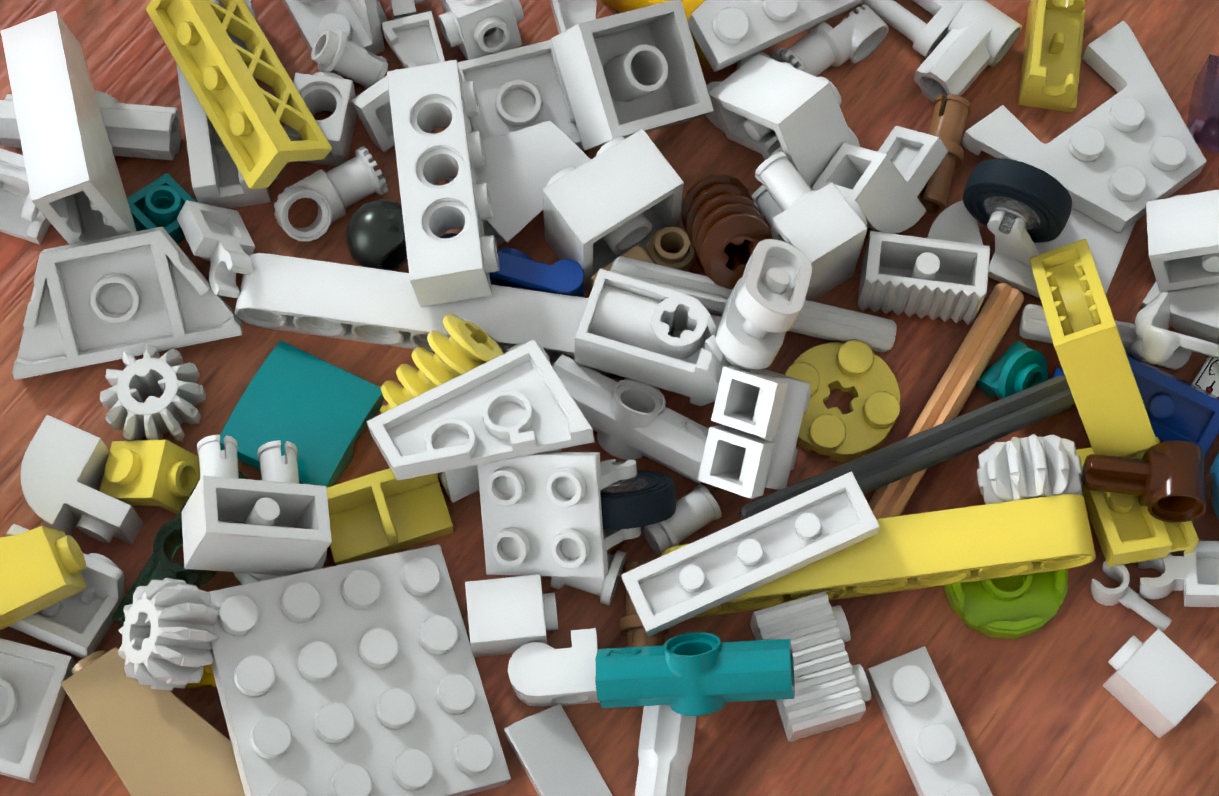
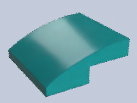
M280 340L251 380L220 434V449L225 450L224 438L226 435L235 438L238 442L237 459L260 470V461L257 455L258 448L267 442L281 440V456L285 455L284 444L286 441H289L298 448L299 484L326 486V488L333 486L351 462L354 444L368 426L366 421L374 418L383 405L384 397L380 389L381 387Z

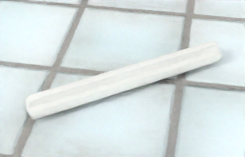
M624 256L617 257L610 269L614 273L688 294L698 299L708 312L723 315L726 302L733 290L716 285L708 276ZM805 300L800 314L792 328L788 331L841 343L851 340L862 341L873 351L883 353L892 349L895 342L897 325L890 319Z

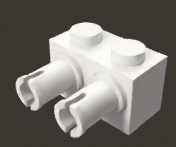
M785 152L776 153L766 159L755 171L756 175L754 176L762 183V186L753 193V201L761 215L770 225L773 239L796 247L809 259L812 265V275L805 300L814 301L853 277L867 232L866 217L859 204L850 196L844 198L833 182L819 190L812 191L789 161V157Z
M211 435L201 439L197 443L200 481L181 512L184 569L272 575H292L311 571L332 542L327 488L321 485L299 484L297 446L292 442L286 441L284 444L285 455L281 456V440L261 445L257 452L260 461L261 480L239 478L238 442L235 438L225 436V450L220 449V435Z

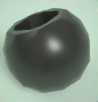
M379 199L363 204L352 215L346 228V244L353 260L360 266L393 271L408 261L402 205L400 203Z

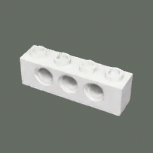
M457 60L387 71L409 277L420 306L425 307L491 296L490 272L500 271L494 235L485 236L483 220L493 218L487 182L478 184L476 168L486 166V158L480 131L471 132L469 117L479 116V105L474 81L463 82ZM447 127L442 132L435 134L430 133L432 130L436 128ZM443 178H455L448 184L435 185L439 180ZM462 229L458 235L452 238H440L448 230Z

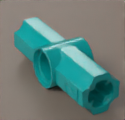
M690 632L670 638L663 646L598 649L595 658L597 699L600 701L602 708L670 705L671 709L678 714L701 716L719 711L725 707L727 702L794 699L795 696L794 658L790 639L721 642L719 637L711 633Z

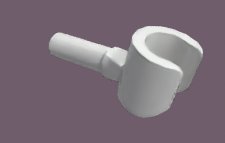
M1104 561L1102 566L1103 572L1108 577L1115 579L1120 586L1117 588H1107L1099 581L1092 579L1090 590L1093 598L1099 604L1105 606L1121 603L1126 608L1132 609L1156 628H1159L1162 632L1165 631L1172 619L1145 601L1136 591L1128 586L1130 573L1124 565L1108 567L1106 561Z

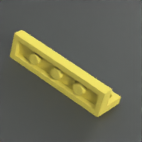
M151 0L146 7L147 13L249 189L268 188L287 162L325 159L332 150L331 145L244 0H220L224 8L211 0ZM227 32L244 41L250 52L232 42ZM253 76L271 86L278 98L260 88ZM280 121L298 131L303 140L291 141Z

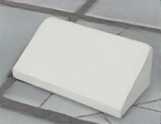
M561 704L504 728L509 744L539 796H613Z

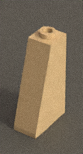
M114 647L107 653L104 650H99L87 655L72 668L73 675L60 683L131 796H245L231 741L170 691L151 689L150 685H141L137 679L126 677L124 669L126 660L118 656L119 649L117 647Z

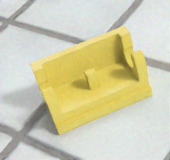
M1031 0L1027 14L1018 105L1070 113L1075 112L1086 11L1083 9L1086 0Z

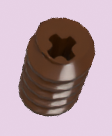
M726 174L710 175L697 181L687 191L681 206V220L705 273L716 285L727 289H734L737 281L743 277L746 264L756 245L762 240L773 239L770 228L766 225L747 187L738 178Z

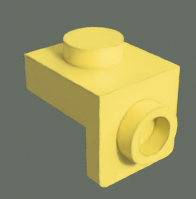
M166 439L112 441L100 492L131 506H160L181 516L183 508L200 481L199 456Z

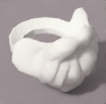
M1162 292L1138 312L1135 318L1137 339L1133 343L1130 352L1136 359L1177 370L1188 362L1192 352L1219 358L1218 344L1168 330L1171 313L1169 292Z

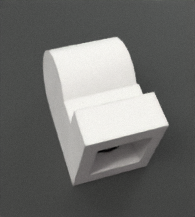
M596 628L571 630V648L554 649L546 643L531 642L522 645L514 651L509 660L508 675L513 691L519 700L534 707H552L558 704L564 706L600 703L597 699L595 683V658L598 651Z

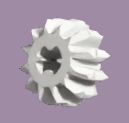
M148 343L144 350L143 358L138 360L135 359L133 354L124 351L122 360L126 368L123 371L106 369L105 377L112 387L100 392L101 403L105 408L110 409L106 414V421L113 430L123 429V436L126 441L141 440L145 436L147 440H163V434L170 432L176 441L183 442L185 435L180 425L183 422L200 424L201 415L194 406L206 401V392L203 386L197 384L200 377L197 367L190 362L183 364L180 352L173 347L160 357L156 347ZM163 391L162 396L158 398L157 396Z
M1035 434L1024 438L1012 437L1007 442H995L989 449L978 455V485L985 505L1062 494L1082 495L1083 472L1081 459L1077 455L1075 443L1068 439L1060 438L1054 434L1045 437H1037Z
M164 578L163 581L151 580L147 586H137L133 594V604L124 606L125 622L124 626L118 630L122 634V645L118 651V656L126 660L124 666L126 677L137 679L141 685H150L151 689L172 691L173 688L184 689L188 683L200 682L203 676V666L213 663L211 643L219 639L214 634V624L218 619V611L209 608L212 602L210 592L199 590L196 585L186 584L184 580Z

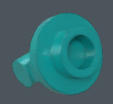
M1016 341L978 379L977 386L990 398L996 396L1003 399L1048 380L1046 358L1042 353L1029 348L1020 341Z

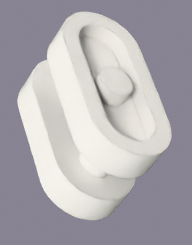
M765 239L756 245L750 256L743 277L737 281L726 302L716 334L717 346L725 355V359L733 366L744 370H759L769 367L783 344L786 331L792 328L800 314L812 275V265L809 259L796 247L780 240Z

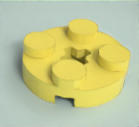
M862 341L829 342L815 346L802 353L785 373L786 376L810 383V401L807 412L803 413L796 443L809 453L812 449L820 455L830 456L829 460L852 461L880 448L897 421L900 412V390L897 380L889 366ZM840 389L842 392H848L852 395L854 399L849 405L850 413L842 414L838 407L828 409L825 406L824 402L831 395L830 390Z

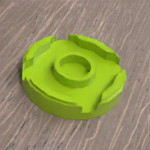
M1068 569L943 585L951 609L968 627L991 638L1014 640L1036 633L1054 618L1068 592Z

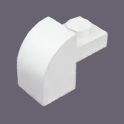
M895 126L878 151L843 143L811 189L819 190L833 182L844 198L850 196L859 204L866 217L867 228L883 233H900L912 227L925 214L926 209L917 196L940 165L948 150L937 136Z
M46 415L29 444L21 465V487L29 506L48 528L64 531L65 535H71L76 527L86 535L103 543L109 544L114 536L133 544L144 524L131 505L96 490L103 478L109 450L102 439Z

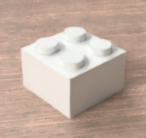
M671 0L579 23L551 38L584 151L603 146L618 136L627 138L642 128L646 133L685 123L714 111L681 0Z
M643 128L627 138L624 136L615 137L600 148L596 157L578 168L569 166L560 170L548 181L547 186L542 189L545 240L560 260L571 259L578 262L584 272L583 288L585 292L591 288V276L596 274L599 268L603 269L637 244L643 249L657 230L667 226L680 227L684 182Z

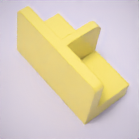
M388 468L327 487L332 539L330 548L336 565L379 557L455 533L437 473L397 481L391 469Z

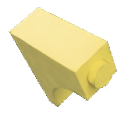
M1086 238L1029 258L1054 348L1094 454L1131 458L1141 451L1158 444Z
M40 526L24 533L0 537V630L88 589L81 574V571L86 569V561L81 548L71 535H65L64 531Z

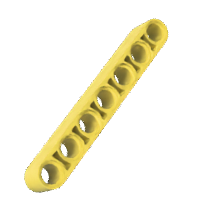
M1062 494L876 519L880 526L879 534L692 618L765 609L823 591L827 593L829 600L1080 567L1096 559L1084 496L1079 494ZM688 544L668 548L660 553V557Z

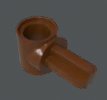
M1179 440L1161 442L1147 450L1142 460L1095 454L1088 455L1085 459L1082 482L1088 490L1137 495L1140 505L1148 507L1151 516L1165 522L1181 523L1192 521L1201 517L1206 511L1204 455L1202 449L1196 444Z

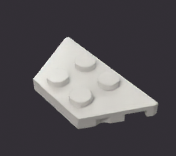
M163 227L44 249L39 255L33 280L34 288L31 300L27 306L22 339L12 373L14 380L119 360L122 359L124 351L134 356L144 354L148 343L155 346L158 352L169 350L172 347L175 349L241 336L243 334V326L241 320L235 316V313L222 297L212 292L207 279Z

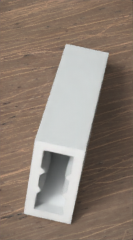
M56 11L2 30V41L31 201L69 244L136 232L137 230L81 44Z

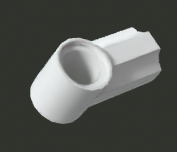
M967 0L950 23L945 38L916 70L913 80L919 85L922 94L933 103L936 96L943 94L946 97L944 103L946 105L948 94L962 96L987 65L994 67L1003 59L1019 36L1022 25L986 0Z

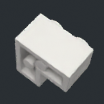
M756 54L709 92L713 108L728 139L762 154L764 160L776 153L785 152L789 157V161L810 188L813 187L843 143L860 147L858 138L845 121L839 106L842 103V99L832 82L825 77H816L798 70L787 62L781 63L761 54Z

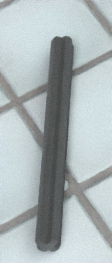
M1062 375L1056 376L747 503L741 508V520L851 471L863 494H866L1069 410L1073 407L1075 401L1066 377Z

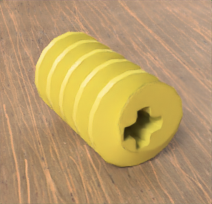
M447 313L442 322L451 336L448 337L440 331L432 330L428 334L427 340L435 353L423 347H416L411 356L419 370L408 364H401L397 368L396 374L402 385L392 380H386L382 384L380 389L388 404L381 406V414L503 355L502 348L476 324L465 321L455 314Z

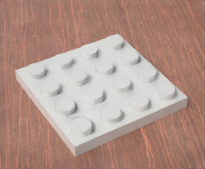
M440 544L210 591L212 602L209 608L218 611V619L214 624V634L219 637V639L211 643V653L213 656L211 666L245 796H466L504 786L511 780Z

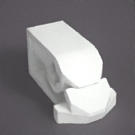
M599 268L575 336V363L690 397V403L698 406H704L716 400L723 366H732L717 346L716 334L718 330L710 313L698 299L682 292ZM674 330L683 331L680 338L672 337Z

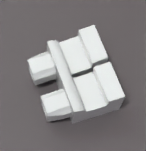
M723 366L711 421L722 425L709 427L698 481L750 499L763 496L765 487L778 490L786 488L790 471L794 469L798 452L796 443L803 413L807 412L810 401V383L766 369L744 370L734 366Z

